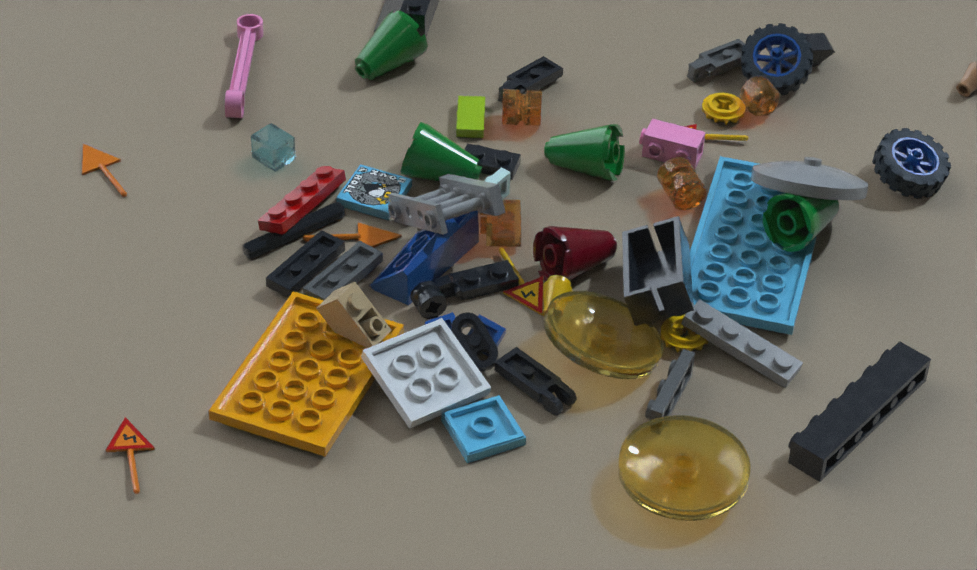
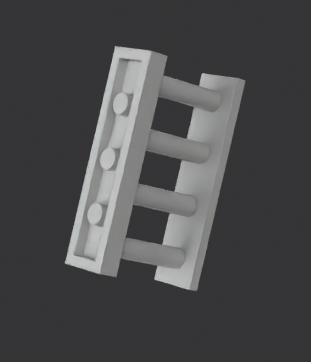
M452 174L439 177L441 186H439L438 190L415 198L397 193L388 194L390 201L388 203V211L395 222L442 235L448 233L445 221L475 210L492 216L506 213L499 184Z

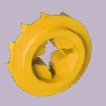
M714 93L707 96L702 102V112L705 113L707 119H714L715 123L719 121L725 124L728 121L737 123L738 119L744 117L745 103L733 94Z
M685 315L673 316L664 321L661 326V339L665 341L666 347H675L677 352L681 349L701 351L703 345L708 344V340L681 324ZM687 330L689 331V335L686 338L681 337Z

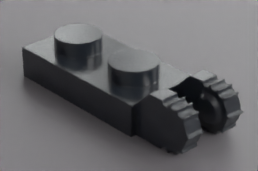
M515 347L495 362L494 371L537 402H541L544 409L551 412L554 416H557L563 410V402L565 405L571 406L577 400L574 390L562 382L559 376L518 347Z

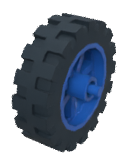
M772 23L767 24L763 29L759 27L752 36L749 35L747 37L746 44L742 47L741 66L743 76L747 78L748 84L751 87L754 85L760 93H763V91L768 92V95L771 96L781 93L782 96L787 95L791 90L795 92L802 83L805 84L807 82L808 75L812 72L813 53L811 43L807 42L806 35L803 32L800 34L794 26L786 27V24L783 23L773 26ZM773 45H780L779 48H778V47H776V48H772V47H771V46H773ZM786 46L791 49L792 52L784 54V47ZM766 48L770 55H760V52ZM797 57L795 66L785 61ZM757 61H764L769 63L761 69ZM783 67L789 70L786 73L782 74L780 71ZM772 69L776 71V74L768 73V71Z
M902 128L901 131L894 129L891 130L890 134L884 135L874 152L872 162L875 164V173L881 176L879 179L882 183H887L890 186L889 189L894 192L897 190L905 197L911 195L916 199H921L922 196L926 198L931 197L933 193H937L950 173L951 162H948L949 155L942 150L944 147L939 142L933 141L934 138L927 134L925 136L919 130L910 131L909 128Z

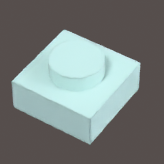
M501 167L493 175L488 176L485 182L499 184L503 200L510 194L511 172Z

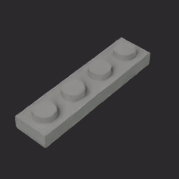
M700 299L694 305V311L687 312L681 324L784 388L798 374L803 365V362Z

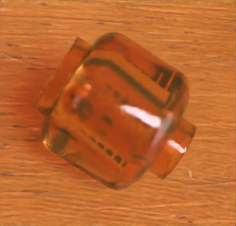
M756 76L747 80L739 94L740 100L754 116H766L773 113L780 99L778 90L764 76Z

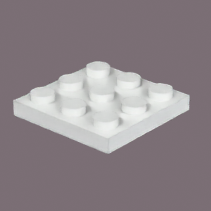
M443 318L362 351V360L409 429L440 416L442 412L459 408L489 395L491 386Z

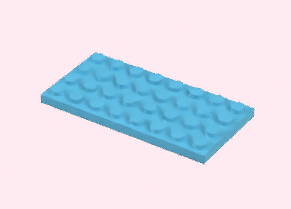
M720 156L690 250L693 303L695 305L700 299L741 325L792 335L817 236L805 248L795 252L783 250L782 248L784 247L779 243L774 244L765 232L762 220L763 212L767 210V202L772 197L785 192L763 187L751 180L752 168L759 163Z

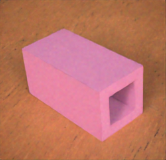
M652 119L648 128H643L640 135L639 144L643 145L642 157L695 170L703 155L705 132Z

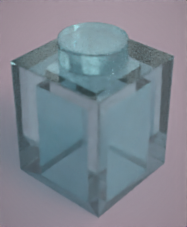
M270 123L251 135L252 158L276 172L296 159L295 137L276 125Z

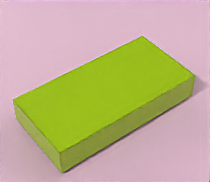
M458 96L456 137L484 138L485 96Z

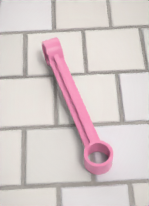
M255 14L242 15L237 19V36L240 40L230 89L226 90L225 94L226 118H243L244 96L255 41L263 37V19Z

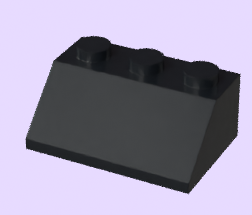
M385 0L374 32L387 14L391 11L395 13L399 10L409 15L419 25L417 32L420 37L423 35L427 37L439 0Z

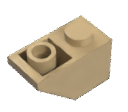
M356 282L333 291L316 308L335 333L367 348L379 344L391 331V328Z

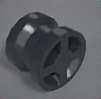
M433 281L419 283L410 294L411 301L418 307V312L425 319L436 318L446 310L447 300Z

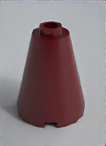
M548 226L544 227L543 231L537 232L533 242L534 262L539 261L542 270L538 271L540 277L544 276L545 282L553 275H561L571 280L612 259L617 250L615 237L606 230Z

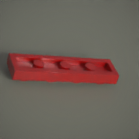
M331 166L317 168L313 174L303 180L300 185L286 194L281 201L274 207H271L268 212L257 220L259 230L279 234L286 233L346 181L345 171L332 168Z

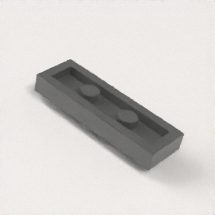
M362 241L357 242L304 286L303 294L325 300L333 291L352 282L358 283L383 262V252Z
M683 349L678 360H672L668 369L667 380L662 379L658 386L656 400L651 399L648 403L645 417L649 418L648 432L660 436L692 377L695 352Z

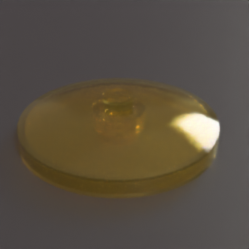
M588 291L565 292L556 296L550 302L544 315V329L553 345L571 361L597 374L618 379L642 378L656 369L663 355L662 338L653 324L635 326L627 304L612 297Z
M673 415L645 422L626 437L619 453L618 474L626 493L644 509L669 519L697 521L719 516L738 504L748 488L751 465L743 444L724 427L698 417Z

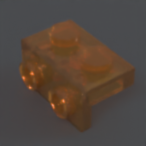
M503 200L506 213L498 216L480 213V215H486V217H480V234H486V246L521 247L520 200Z

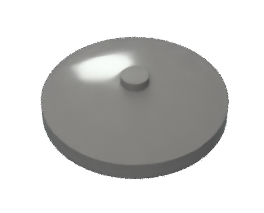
M804 157V161L762 163L754 165L752 168L751 180L754 183L794 195L830 200H861L867 197L868 183L838 168L821 164V159Z

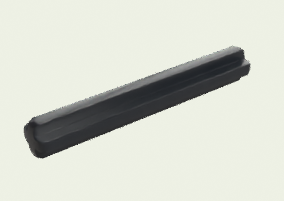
M340 202L327 205L305 215L284 234L268 232L244 243L243 253L248 259L256 258L345 216V208Z

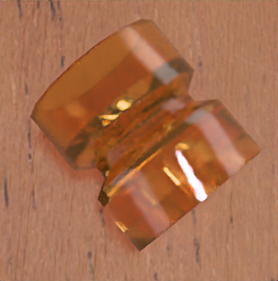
M504 89L502 125H518L520 121H523L525 126H540L542 91L526 90L524 94H521L518 89Z
M683 157L671 158L659 168L657 179L675 208L678 210H689L698 206L706 196V187L696 174L689 160Z

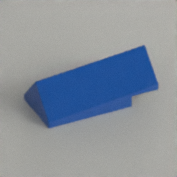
M475 210L446 220L445 223L448 231L446 234L442 235L424 229L418 231L369 286L374 291L410 305L412 303L410 294L416 285L424 281L434 282V279L441 277L479 242L478 211Z

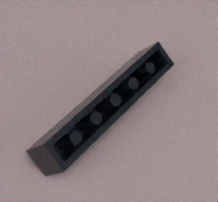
M900 341L891 350L886 349L878 362L873 366L869 365L856 382L852 381L848 384L844 393L839 398H833L829 402L826 410L820 415H814L808 426L801 433L796 432L792 436L788 445L790 449L788 463L821 482L926 382L931 358Z

